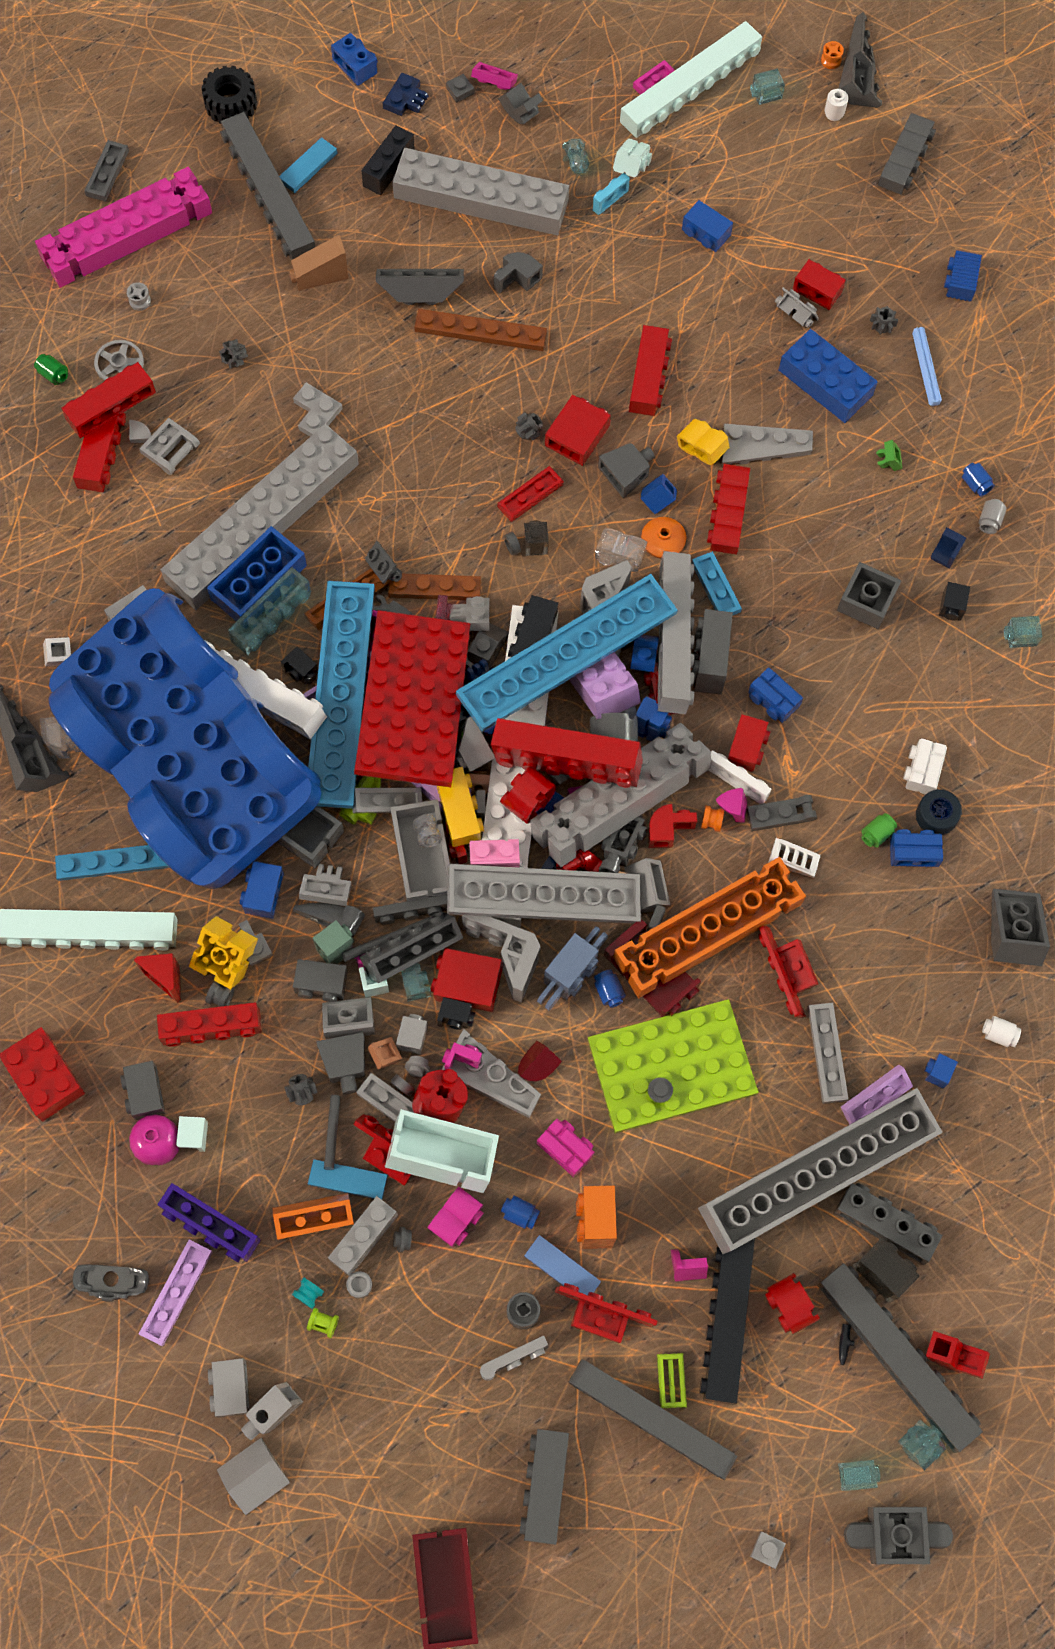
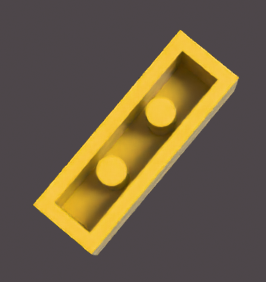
M463 766L454 768L451 788L436 787L452 846L456 847L468 844L470 841H480L481 832H484V826L481 817L477 818L475 814L478 805L475 795L471 796L469 788H472L469 773L464 774Z

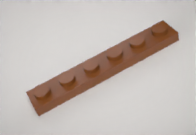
M419 308L414 327L415 332L537 351H544L547 328Z

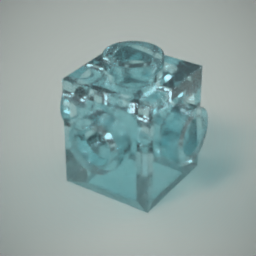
M921 1420L911 1427L898 1441L907 1457L924 1471L947 1449L941 1440L943 1437L941 1432L934 1425L927 1426Z

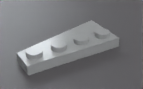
M724 424L723 432L728 436L730 448L722 455L721 467H723V464L740 463L741 465L748 464L754 460L762 459V461H769L771 458L776 457L784 459L811 455L813 431Z
M463 1029L456 1043L462 1046L469 1044L478 1048L479 1052L482 1053V1060L478 1069L456 1060L451 1069L456 1071L466 1087L530 1118L541 1094L518 1074L511 1071L504 1062L492 1055L480 1042L478 1043Z

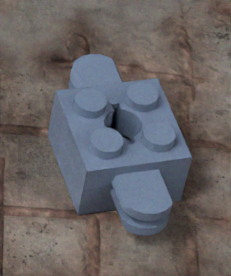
M597 926L585 940L574 933L546 968L544 984L547 987L539 996L537 1002L542 1005L552 992L555 991L545 1005L548 1011L553 1008L561 997L565 1000H568L571 995L575 997L583 987L582 982L584 978H590L598 968L596 966L599 962L597 959L598 951L608 938V935L603 932L595 943L591 945L600 932Z

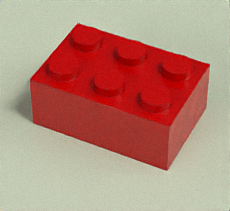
M42 1027L0 1053V1059L36 1117L42 1122L86 1094L50 1036Z

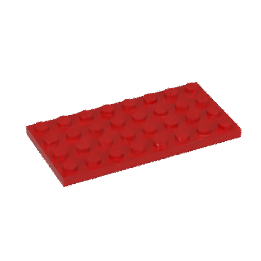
M377 611L354 775L451 788L461 702L456 696V691L462 688L464 684L471 623Z

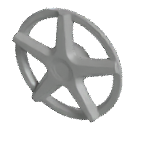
M114 340L104 344L97 351L94 358V367L98 376L106 380L109 378L106 375L112 371L117 370L120 373L128 365H133L137 362L143 368L144 358L141 350L134 343L126 340ZM122 343L119 351L112 354L104 350L112 344ZM128 345L138 352L139 358H127ZM99 355L110 362L102 371L98 367Z

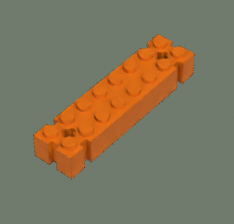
M780 856L765 864L759 875L756 870L640 935L638 944L635 945L631 940L615 949L613 959L623 974L626 972L630 973L628 983L638 999L653 991L658 980H661L663 984L667 983L759 930V927L766 926L775 921L782 910L787 914L802 905L806 895L796 880L792 883L789 882L787 878L790 871ZM645 959L647 960V962L650 960L652 964L646 965L643 963V961Z

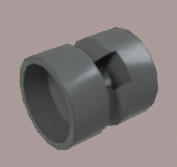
M527 1292L513 1295L507 1305L509 1323L520 1330H527L537 1323L540 1316L538 1300Z

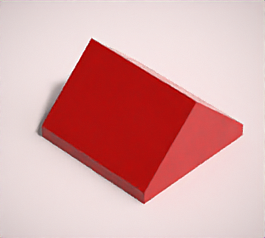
M172 953L137 956L134 959V962L146 977L177 1003L181 1000L180 966Z

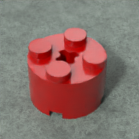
M529 766L523 774L518 773L511 782L513 788L502 796L500 803L519 819L529 824L530 820L538 815L536 812L541 807L544 809L556 791V785L535 768Z
M452 1069L431 1071L422 1077L412 1103L413 1112L455 1124L468 1100L467 1087L456 1071Z
M795 1273L767 1287L768 1293L765 1294L772 1310L775 1308L779 1310L781 1316L778 1317V1321L785 1333L791 1331L792 1334L820 1320L818 1314L812 1315L811 1312L814 1311L815 1307L800 1281L794 1283L793 1280L796 1279Z

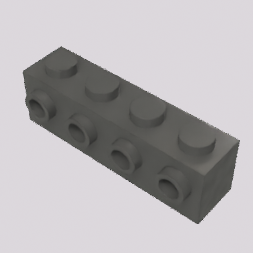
M437 912L429 917V921L410 926L408 932L389 937L387 943L368 948L365 951L366 954L360 956L368 977L380 983L463 939L455 917L447 913Z
M856 1183V1185L850 1184L834 1213L919 1263L927 1264L943 1236L937 1232L938 1229L928 1222L922 1224L914 1219L915 1215L905 1209H901V1211L892 1206L893 1203L883 1196L877 1198L869 1193L870 1189L860 1183Z

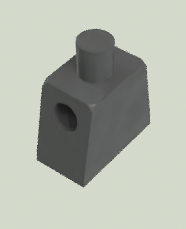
M629 443L599 456L598 468L621 497L625 498L648 477L650 470L648 462L653 460L655 455L650 447H646L639 452L633 444Z
M363 1032L316 1041L330 1082H341L343 1094L357 1092L355 1079L365 1077V1038Z

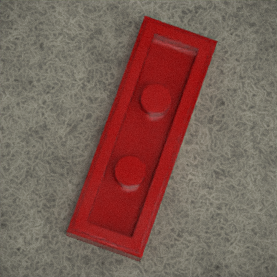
M548 466L498 502L497 507L513 522L563 486L564 481Z

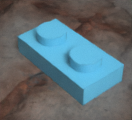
M623 173L618 178H613L607 187L599 190L594 195L593 211L597 215H600L629 191L630 177Z

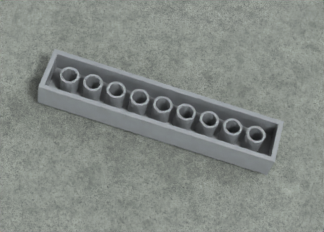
M324 424L161 568L165 583L197 610L210 598L207 587L270 526L282 534L359 465L357 451L327 424Z
M918 1088L707 1202L698 1207L722 1254H725L943 1132Z

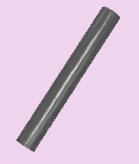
M339 1095L330 1096L324 1160L325 1170H334L340 1107Z

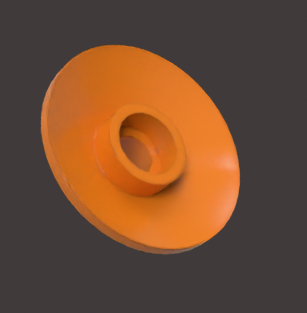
M657 517L650 520L644 526L641 541L649 554L662 558L663 551L680 553L686 544V532L683 526L675 519ZM661 532H666V533H668V535H667V536H663V535H661Z

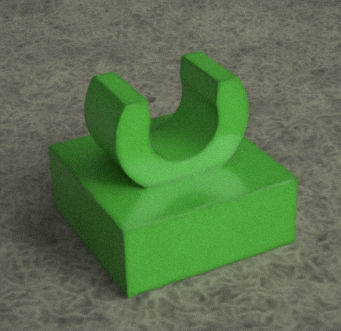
M893 440L884 442L885 449L878 450L876 454L879 458L885 456V459L877 462L881 468L890 466L894 471L903 469L900 448Z

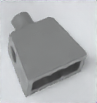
M287 1382L274 1385L246 1413L249 1421L241 1428L243 1434L249 1440H253L259 1433L266 1434L271 1432L300 1406L303 1401ZM265 1411L268 1413V1419L265 1416Z

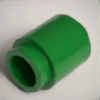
M41 354L34 363L37 373L54 385L64 383L68 377L67 366L51 355Z

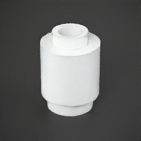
M834 89L828 93L824 111L826 117L831 121H838L845 114L848 94L844 90Z
M993 1016L991 1020L986 1019L982 1032L985 1033V1039L1005 1047H1015L1021 1035V1029L1016 1024Z

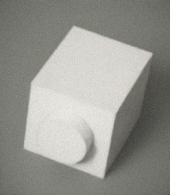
M69 637L45 639L43 643L45 666H59L71 655Z

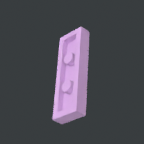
M897 1065L842 1105L841 1109L850 1125L897 1099L911 1089L913 1085L904 1067Z

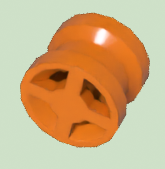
M830 41L823 47L821 63L827 69H836L841 64L844 48L839 42Z
M706 805L701 828L707 829L710 827L720 832L724 810L722 808L712 809L711 806Z

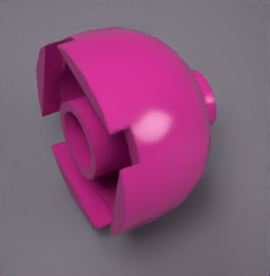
M157 1114L147 1115L138 1120L132 1127L129 1136L130 1149L134 1156L146 1165H164L171 1161L179 1151V1147L176 1145L178 1128L173 1121L165 1116Z

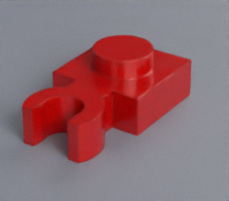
M451 842L448 845L451 858H456L458 864L466 863L467 853L464 845L453 847Z

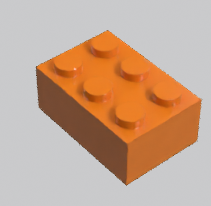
M583 1186L582 1193H578L576 1216H581V1220H579L577 1226V1242H582V1249L613 1248L617 1239L615 1186Z

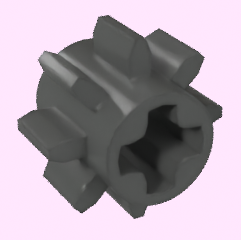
M888 306L881 309L877 307L875 314H872L870 321L873 322L871 329H875L880 335L886 332L891 333L893 327H896L898 319L895 318L896 311L888 308Z
M238 339L222 343L224 348L219 351L222 363L229 364V368L244 365L243 359L248 357L245 345L238 343Z
M524 412L517 417L518 421L516 422L515 429L522 439L528 440L531 438L535 440L541 435L540 431L543 430V422L537 414H527Z
M305 1074L294 1075L289 1079V1085L284 1087L290 1103L295 1101L296 1105L310 1103L313 1100L312 1094L317 1093L312 1077L307 1078Z

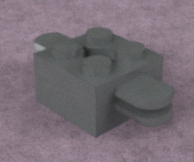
M867 1507L868 1522H851L846 1526L843 1535L849 1547L853 1549H870L871 1564H930V1549H944L950 1546L953 1540L952 1529L948 1524L940 1521L928 1522L927 1507Z

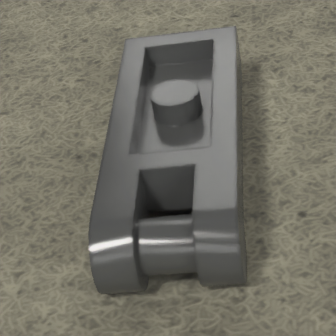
M812 795L748 806L747 814L751 831L816 820V811L812 809L811 805L813 804ZM803 807L804 813L797 814L796 808Z

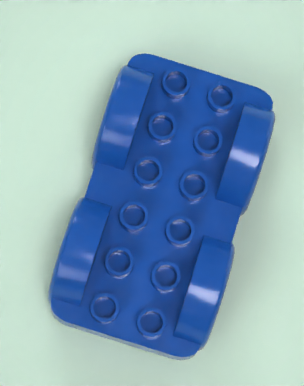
M152 588L138 595L55 669L49 682L52 692L48 698L49 706L57 722L75 745L96 765L113 775L128 794L130 799L127 807L130 818L140 835L160 859L187 881L205 888L217 889L229 883L318 805L321 798L320 777L315 771L302 763L270 728L258 708H262L264 705L251 698L237 680L238 672L236 668L219 656L187 621L177 604L181 605L184 601L173 594Z

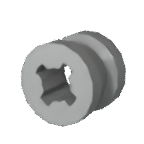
M140 282L133 283L127 288L126 294L129 304L134 310L143 311L150 306L151 298L145 284Z

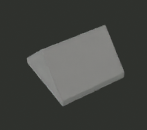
M371 997L322 1003L325 1039L363 1032L364 1036L375 1035Z
M262 1438L217 1469L227 1492L245 1515L290 1483Z

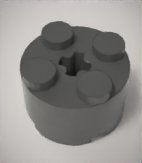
M627 713L601 714V719L596 720L595 716L590 718V734L638 741L636 716L630 719Z

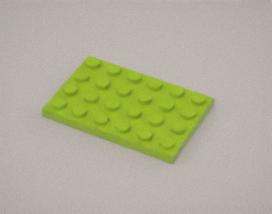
M729 999L679 1012L672 1017L668 1015L587 1038L615 1134L758 1094ZM655 1078H665L672 1084L673 1094L664 1103L654 1102L648 1095V1086Z

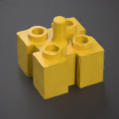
M215 916L202 927L197 944L201 946L193 952L189 967L205 976L209 972L215 975L214 981L231 990L244 978L250 963L246 960L253 954L258 938L243 930H240L238 933L232 931V924Z

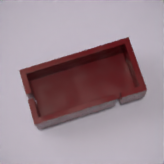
M467 1528L444 1530L441 1537H438L437 1531L413 1534L420 1619L427 1617V1622L421 1624L423 1649H442L478 1644Z

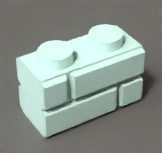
M628 138L616 153L613 166L614 171L622 174L626 172V175L636 177L640 172H644L652 159L650 145L643 142L638 143V141Z

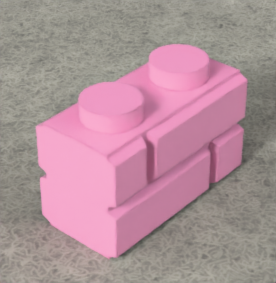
M509 839L508 841H470V865L519 868V839Z

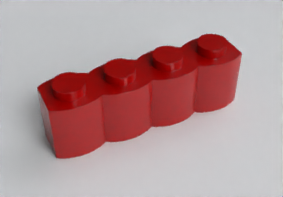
M723 464V469L717 472L716 483L720 484L719 490L714 492L713 503H716L717 507L716 510L712 509L710 523L714 524L713 530L709 529L707 543L711 544L710 551L737 555L750 475L749 467Z

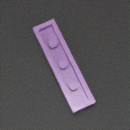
M190 1239L188 1240L139 1335L160 1346L164 1345L213 1251Z

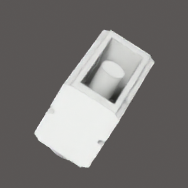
M919 739L916 746L912 745L909 753V759H912L911 767H906L903 779L907 780L906 789L915 792L919 791L922 794H927L937 789L947 750L946 745L933 743L925 739Z

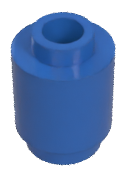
M971 463L964 468L962 479L975 494L982 497L994 488L993 479L980 463Z
M611 969L597 974L594 977L596 981L594 985L603 1005H609L610 1008L622 1004V999L626 994L617 974H613Z
M515 1195L512 1200L507 1198L501 1209V1212L505 1213L503 1219L524 1229L526 1227L533 1229L540 1214V1210L536 1209L535 1205Z

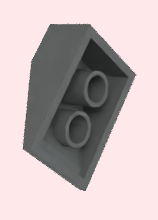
M1002 889L992 890L991 946L994 961L1034 966L1043 965L1050 944L1041 895L1039 893Z

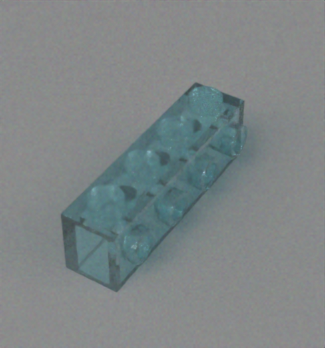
M291 567L228 629L231 642L246 655L258 650L263 640L268 635L274 634L279 624L284 619H289L300 603L303 604L309 599L311 594L309 580Z

